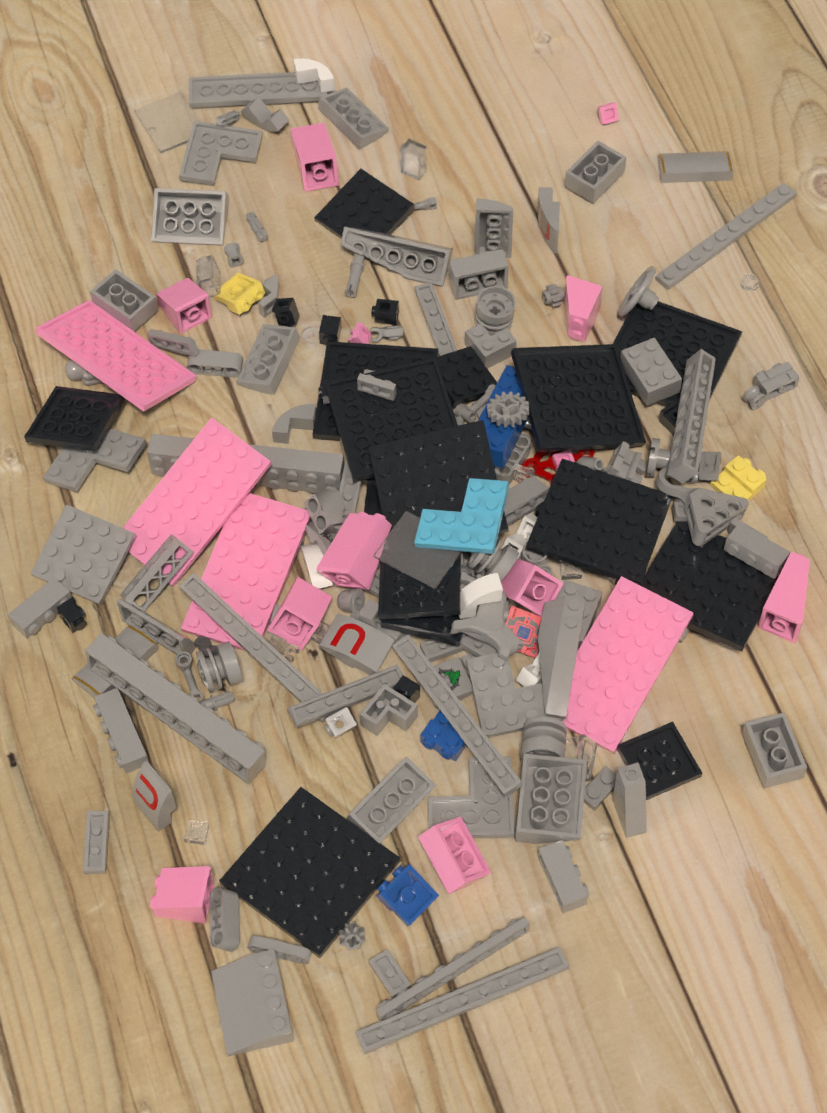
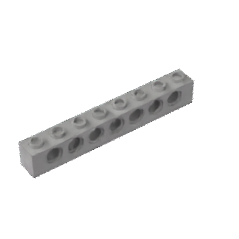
M702 349L691 356L686 362L668 468V475L681 483H685L698 473L716 358Z

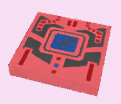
M510 606L508 618L505 622L509 629L524 642L522 650L517 649L516 652L536 658L539 650L538 635L542 617Z

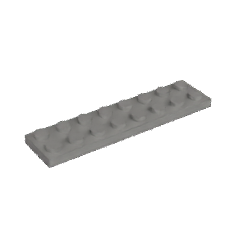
M295 72L189 77L190 108L248 105L258 97L264 104L319 101L320 97L327 95V92L321 93L318 80L298 84Z

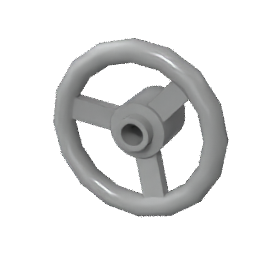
M648 267L633 284L618 309L619 316L627 315L637 303L649 310H652L657 304L659 297L648 288L656 273L655 267Z

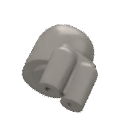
M69 360L65 364V373L69 379H82L83 384L87 386L101 383V380L73 360Z
M346 589L341 591L337 599L339 608L346 612H352L349 617L361 621L358 614L365 602L363 590L353 589L351 591Z

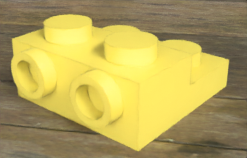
M238 272L212 295L215 300L226 304L229 311L240 315L248 311L254 302L261 300L265 290L260 281Z
M738 455L725 466L724 471L719 474L718 480L710 482V486L717 492L746 498L749 501L765 488L767 479L762 470H755L752 467L748 458L744 457L742 459Z

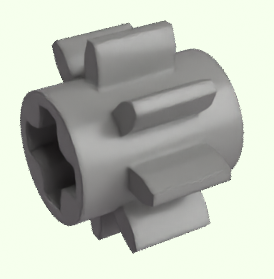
M556 284L545 286L546 291L542 292L545 304H550L552 307L561 305L560 301L565 298L562 287H557Z
M357 922L354 924L345 923L344 930H339L340 945H346L348 951L356 948L359 950L360 944L366 942L364 927L359 928Z

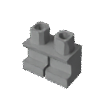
M623 441L614 450L605 473L641 484L643 477L636 474L635 471L642 475L647 469L648 463L641 459L643 453H634L628 449L630 445Z

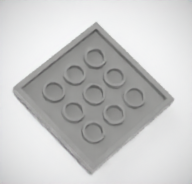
M66 504L30 574L45 582H49L55 577L70 593L101 606L137 535Z

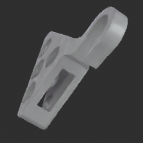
M665 467L659 472L656 480L658 488L667 495L680 498L683 501L692 542L697 546L704 545L729 528L730 522L733 520L732 518L735 517L741 520L749 505V501L746 498L703 488H687L670 484L665 479L673 478L668 475L669 467Z

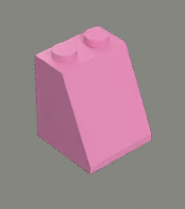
M569 275L566 277L565 288L567 335L575 340L585 342L600 311L603 286Z
M189 278L178 281L176 284L156 293L159 307L179 334L212 318L208 294Z
M520 559L516 560L510 571L501 581L503 591L506 593L509 602L542 617L544 603L556 599L564 584L536 565Z
M297 577L267 631L302 651L319 626L332 596Z
M211 867L162 868L160 876L157 875L155 880L156 895L152 896L150 908L153 909L155 917L206 924L209 912V895L215 884Z

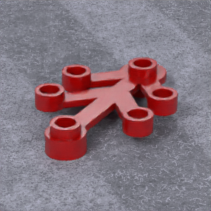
M594 449L579 450V453L572 454L575 462L584 455L594 458ZM537 451L533 458L526 459L522 463V473L528 477L533 475L548 480L551 485L555 474H551L543 469L550 468L556 471L552 454L564 451H553L546 461H541L543 456L548 455L549 452Z

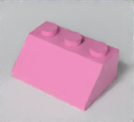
M461 816L434 825L418 837L448 894L459 891L491 874L487 863Z

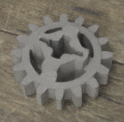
M512 391L509 394L502 392V396L496 394L495 399L490 398V404H487L488 418H491L492 423L496 422L497 426L504 424V428L509 424L512 427H515V423L521 425L522 420H527V415H529V402L526 401L525 396L520 398V393L513 395Z

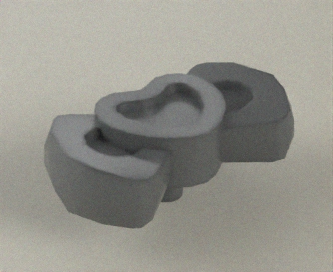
M199 636L195 639L194 645L198 650L202 651L204 657H207V648L211 650L214 656L217 654V645H212L210 638Z

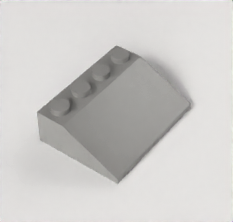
M155 188L151 242L223 245L229 195L226 191Z
M524 754L521 777L523 786L520 787L515 842L540 844L560 840H581L587 760Z
M275 949L248 955L211 971L227 1056L294 1042Z

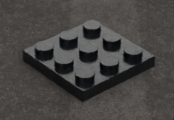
M471 346L434 357L437 360L453 407L481 398L489 385L497 384L495 378Z
M674 722L617 745V750L626 766L639 763L646 782V800L702 777L703 773Z

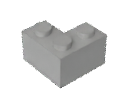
M481 323L465 331V346L473 348L487 369L512 357L511 350L516 348L517 345L516 339L507 328L490 336Z
M384 684L360 713V725L378 736L389 721L407 731L418 717V705Z

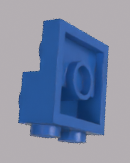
M440 710L420 734V742L425 748L439 752L447 760L452 759L456 762L467 746Z
M410 864L405 867L400 865L392 873L394 878L390 882L385 880L377 888L379 893L376 895L390 912L393 911L407 927L439 896Z

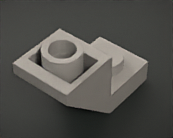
M276 274L266 279L262 284L265 290V297L258 302L259 314L264 318L272 313L276 299H279V279Z

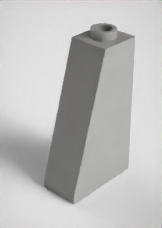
M639 763L617 769L613 803L626 838L647 832L646 782Z

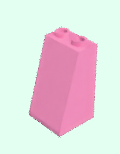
M325 123L291 128L292 145L304 191L339 186L336 154Z
M349 513L316 570L336 586L369 590L392 524L381 514Z
M790 553L763 607L758 628L796 644L803 623L810 559L802 554Z

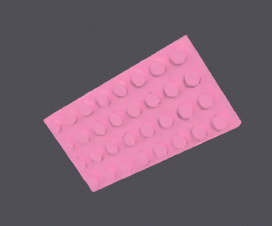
M90 300L36 327V334L143 412L196 381L194 373Z
M211 417L123 527L137 535L128 552L143 564H146L170 534L178 538L193 551V554L168 582L174 587L272 465V462ZM179 546L174 551V559L182 558L187 551ZM171 563L163 564L161 574H168L172 570Z
M248 493L224 523L201 580L264 637L274 605L279 600L306 532L305 525L309 524L311 516L308 510ZM193 601L191 602L181 626L182 632L198 637L205 636L210 638L211 641L220 644L230 641L233 648L245 651Z
M621 576L578 649L567 716L565 721H563L567 729L615 754L617 745L622 742L694 613Z

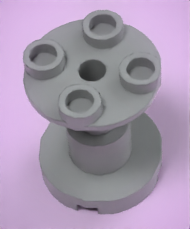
M652 438L647 476L649 477L655 476L656 468L663 469L669 467L671 450L659 449L660 439ZM701 449V455H700L699 466H700V463H701L702 449ZM699 468L698 473L691 478V483H697Z

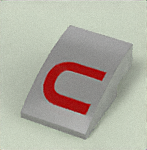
M539 187L537 207L539 229L547 246L553 253H557L560 202H553V188Z
M338 613L318 647L349 667L353 668L356 666L366 674L372 675L378 671L395 640L366 623Z
M146 760L141 765L134 782L133 801L159 832L172 823L170 813L176 809L172 790Z

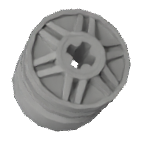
M491 286L483 289L477 298L475 324L481 323L491 336L506 328L509 330L512 327L516 304L514 295L506 288L500 286Z
M498 538L494 554L472 552L467 562V567L472 569L476 566L475 573L477 574L486 569L484 576L498 573L500 581H502L516 562L519 552L510 545H506L500 550L502 539Z
M230 641L217 645V655L215 656L207 648L206 654L208 658L206 659L202 651L196 652L197 668L201 680L209 693L215 691L214 681L218 688L222 689L223 678L226 679L230 686L243 682L241 670Z
M533 717L524 722V741L522 742L521 750L522 761L524 754L565 758L566 724L551 717Z

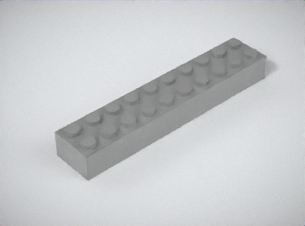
M152 434L147 451L151 473L160 477L165 476L194 438ZM248 444L272 462V465L254 487L262 486L271 489L307 491L309 493L340 489L344 470V455Z
M100 633L85 650L90 670L115 688H118L123 694L248 785L265 767V750L260 743L249 740L242 730H236L231 727L228 720L216 716L210 707L202 706L193 695L184 693L175 682L170 683L160 671L152 670L145 660L137 659L128 648L120 647L113 637Z

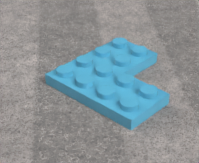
M469 478L461 512L422 509L414 542L415 547L494 554L509 490V482Z

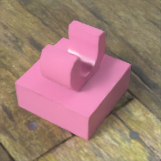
M615 102L598 106L601 124L604 125L619 120L617 104Z
M362 322L356 323L355 328L350 331L352 338H348V341L350 343L369 344L372 333Z

